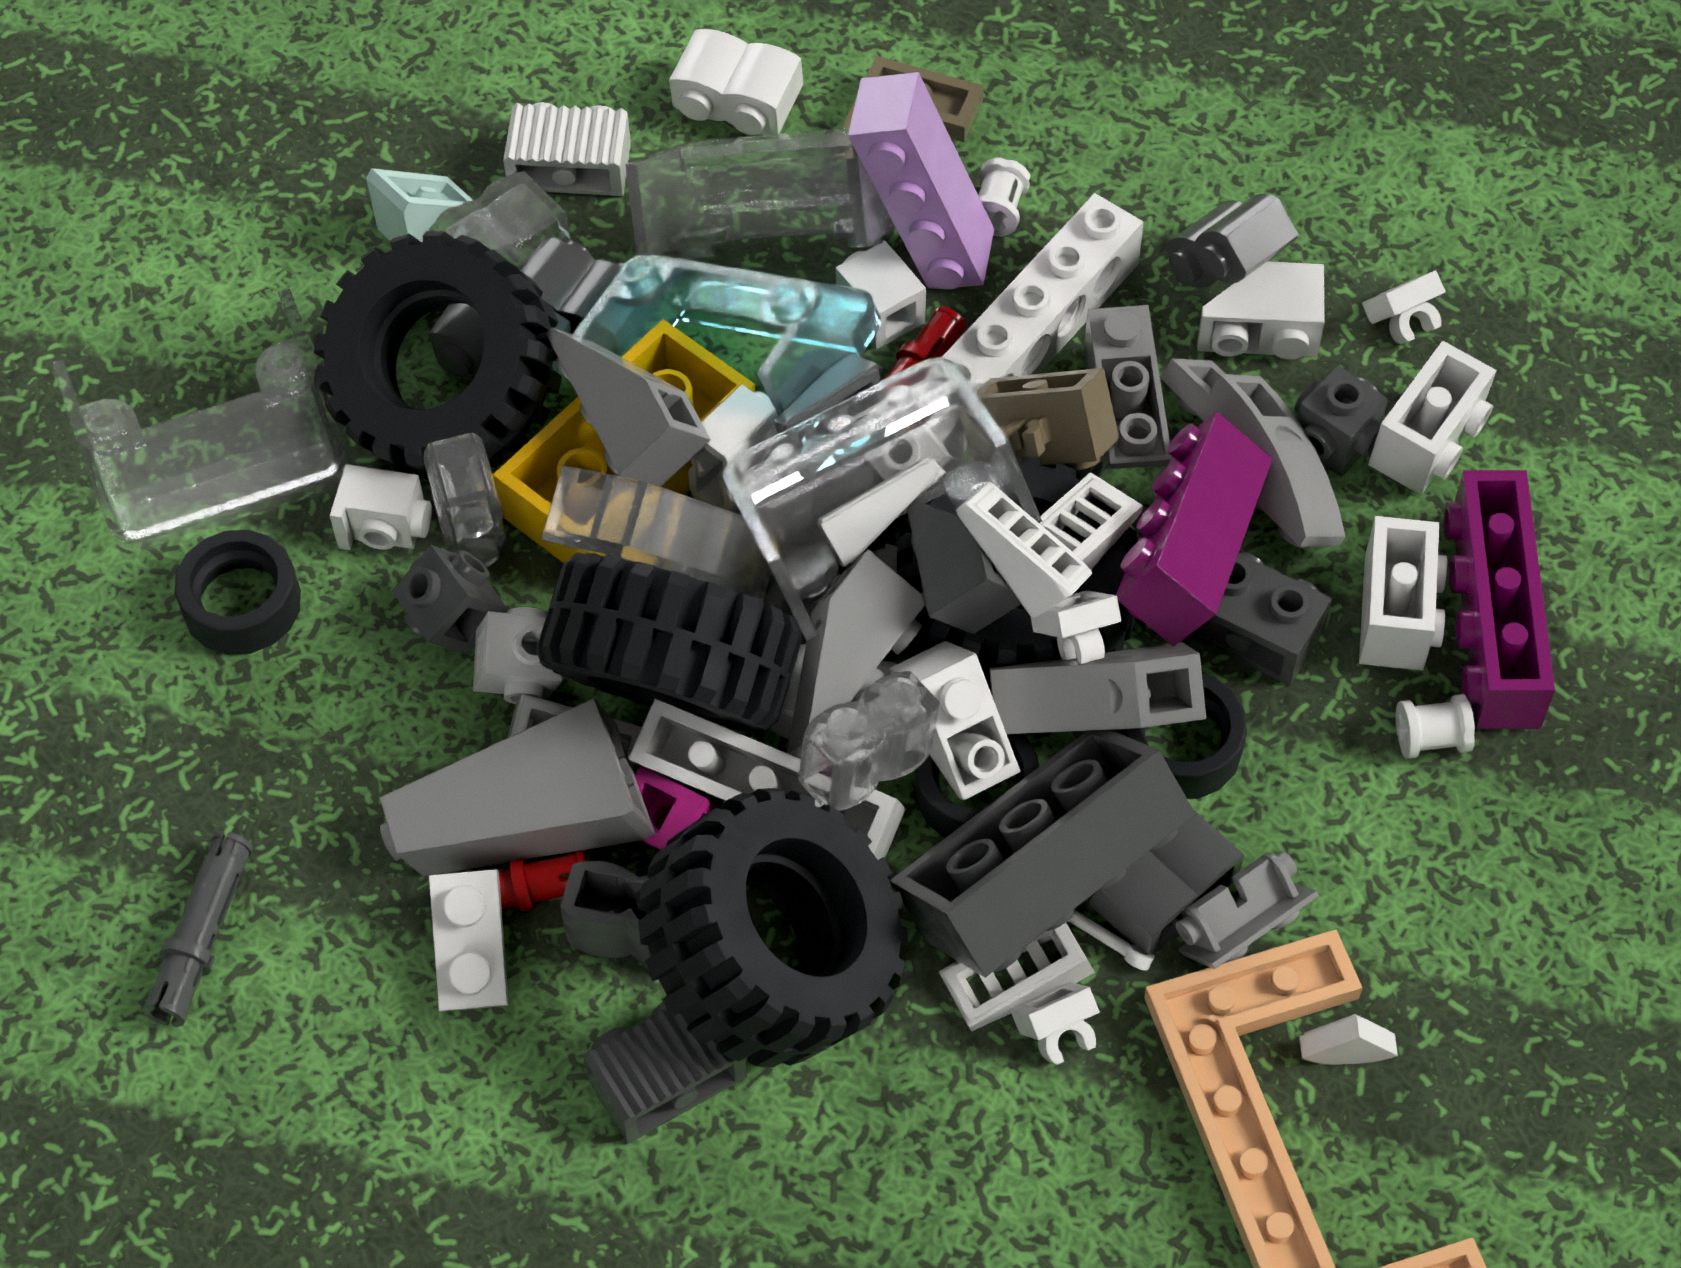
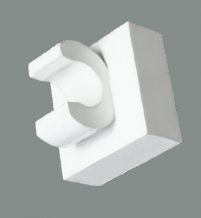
M1435 270L1362 302V305L1372 324L1391 317L1389 323L1390 334L1395 342L1403 344L1415 339L1409 325L1411 315L1416 316L1420 320L1425 332L1441 327V317L1438 310L1426 301L1446 291Z
M1087 590L1072 594L1035 619L1030 616L1033 632L1057 637L1058 649L1062 660L1067 661L1076 658L1077 664H1084L1104 658V643L1098 628L1121 622L1117 596Z
M1069 982L1010 1009L1019 1033L1038 1040L1040 1053L1050 1063L1058 1065L1064 1062L1062 1053L1058 1048V1040L1060 1035L1067 1030L1074 1032L1076 1041L1082 1049L1091 1050L1096 1047L1095 1033L1091 1026L1083 1021L1100 1013L1091 989L1088 986Z

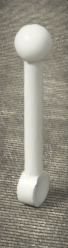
M1074 910L1072 917L1068 920V922L1125 956V960L1130 965L1140 970H1148L1155 958L1153 954L1146 955L1136 945H1131Z

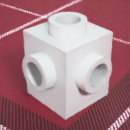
M531 607L513 608L508 613L488 611L476 629L473 691L504 694L505 701L517 704L522 693L541 699L549 698L560 685L562 679H569L554 673L553 670L545 668L540 663L536 647L545 622V611Z

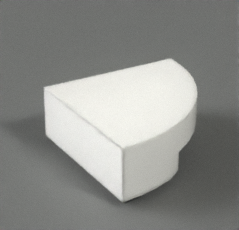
M1356 1014L1307 1031L1304 1035L1299 1036L1302 1058L1315 1063L1328 1065L1371 1063L1398 1056L1395 1034Z

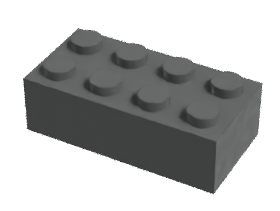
M1088 730L893 877L890 882L896 892L900 891L903 904L926 941L986 978L992 972L1001 971L1012 965L1021 955L1022 949L1042 933L1065 924L1072 917L1074 909L1095 892L1107 889L1119 882L1125 875L1126 868L1149 850L1158 849L1169 843L1176 836L1178 828L1196 814L1160 750L1112 730Z

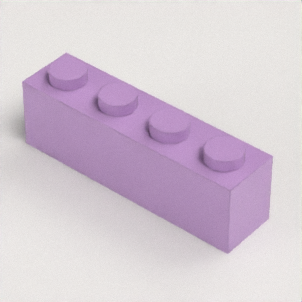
M919 72L861 78L848 137L927 288L955 289L957 287L984 285L994 227Z

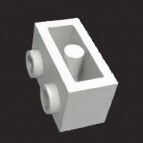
M1442 341L1381 423L1368 465L1420 495L1423 494L1435 476L1445 480L1461 456L1463 447L1458 444L1466 433L1475 438L1492 412L1493 405L1486 402V398L1497 370Z
M1375 516L1364 563L1359 664L1423 671L1430 647H1441L1445 627V610L1436 609V593H1443L1447 555H1438L1439 522Z

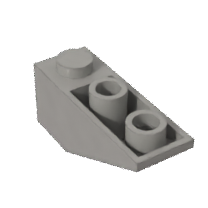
M1149 305L1088 309L1084 341L1086 369L1104 368L1119 439L1105 452L1109 468L1168 465L1172 457L1167 453L1170 439Z
M551 328L546 333L558 356L556 364L560 372L572 383L582 403L580 405L581 414L596 430L606 450L604 453L606 463L622 479L628 481L635 480L660 488L711 440L686 392L592 341L555 328Z
M869 549L853 563H849L811 611L787 754L797 758L814 748L818 752L823 753L834 742L846 725V722L839 715L852 699L860 704L870 695L884 676V673L877 668L880 662L890 650L897 655L903 651L922 627V624L915 619L925 606L922 594Z
M1182 642L1174 647L1171 644L1107 652L1104 658L1084 664H1077V659L1074 658L1067 661L1055 659L989 668L992 697L1006 734L1132 729L1206 719L1200 653Z

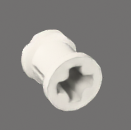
M998 157L988 159L982 164L979 180L981 189L978 196L984 208H986V213L994 227V235L1002 237L1010 235L1017 228L1020 219L1017 206L1019 199L1028 192L1030 173L1017 161Z
M1465 694L1453 695L1451 701L1445 703L1414 706L1410 700L1398 702L1396 707V730L1401 752L1405 759L1417 758L1419 752L1424 750L1456 747L1460 753L1473 750L1475 725L1472 708Z

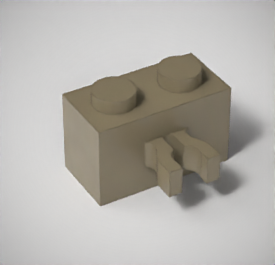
M1104 368L990 378L966 400L982 469L985 466L986 460H1005L1006 464L1022 463V457L1041 459V466L1059 463L1076 471L1083 470L1098 464L1103 454L1119 439Z

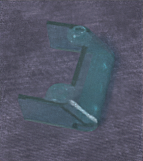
M638 255L629 259L622 266L621 270L573 335L592 341L620 357L662 319L673 326L678 321H685L779 338V341L757 371V375L779 416L835 362L849 353L860 357L881 325V315L871 294L860 288L660 255ZM817 417L812 419L813 425L817 422ZM800 427L796 432L799 443H802L805 439Z

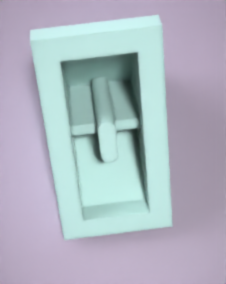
M371 168L366 177L377 229L390 241L393 238L411 234L423 242V235L426 231H445L450 236H453L478 219L484 210L447 176Z

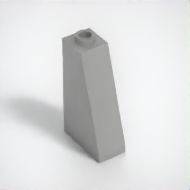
M594 698L380 797L387 820L386 823L380 825V832L387 850L396 861L403 859L422 876L508 863L521 858L526 860L641 841L656 834L630 760H628L629 758L618 726Z

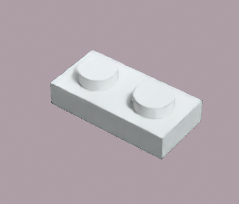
M495 869L429 875L439 1011L509 1006L499 871Z

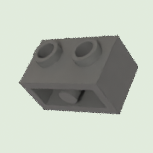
M1239 551L1217 614L1192 632L1189 637L1291 686L1325 630L1332 598L1321 593L1310 582L1303 579H1292L1265 566L1254 555Z

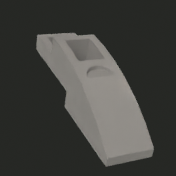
M1171 359L1161 379L1178 395L1177 401L1183 409L1200 417L1203 421H1206L1217 411L1272 458L1255 508L1263 510L1279 526L1278 533L1290 544L1302 549L1340 546L1346 536L1329 478L1314 446L1299 421L1281 397L1261 376L1225 374L1210 360Z

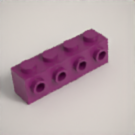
M1217 411L1198 427L1192 423L1188 424L1171 441L1167 449V453L1172 456L1170 462L1159 474L1152 486V490L1156 493L1153 504L1143 513L1136 526L1141 532L1139 539L1125 555L1120 565V568L1125 573L1116 593L1117 600L1135 618L1147 624L1173 647L1217 614L1272 462V458Z
M1463 470L1455 501L1446 502L1443 514L1445 539L1455 540L1456 555H1452L1450 560V589L1453 594H1461L1462 610H1458L1456 614V644L1458 648H1467L1469 665L1463 667L1462 694H1465L1470 704H1473L1476 729H1541L1555 692L1527 470Z

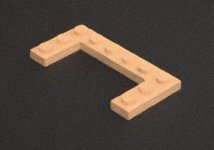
M1337 929L1221 964L1216 969L1209 967L1147 986L1144 999L1253 1268H1335L1239 1036L1360 998L1362 985ZM1472 1237L1379 1268L1487 1267Z

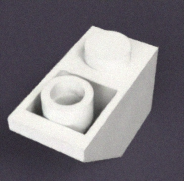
M1267 261L1240 282L1232 284L1202 307L1197 351L1216 352L1222 356H1237L1246 353L1276 355L1283 359H1298L1303 356L1318 357L1325 323L1324 264Z
M944 641L889 668L912 729L958 798L966 800L1020 772L976 653Z

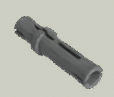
M217 831L212 835L207 855L184 907L179 924L173 937L164 941L159 953V957L164 959L142 1011L148 1018L162 1025H169L171 1015L174 1016L171 1022L174 1027L184 1025L190 1003L201 977L208 975L214 964L215 957L211 956L215 940L231 904L241 874L253 851L252 844L244 837L235 833L228 832L225 844L223 843L225 838L223 831Z

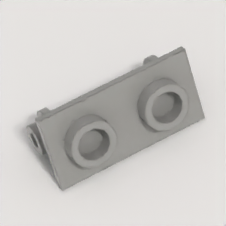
M1280 851L1275 855L1271 852H1266L1259 859L1231 877L1241 899L1234 902L1228 887L1219 885L1182 911L1183 919L1176 923V929L1186 944L1178 950L1183 956L1216 969L1223 963L1243 957L1248 950V946L1270 930H1276L1292 923L1298 917L1299 910L1319 897L1317 890L1292 881L1291 876L1297 873V867L1293 859L1285 851Z

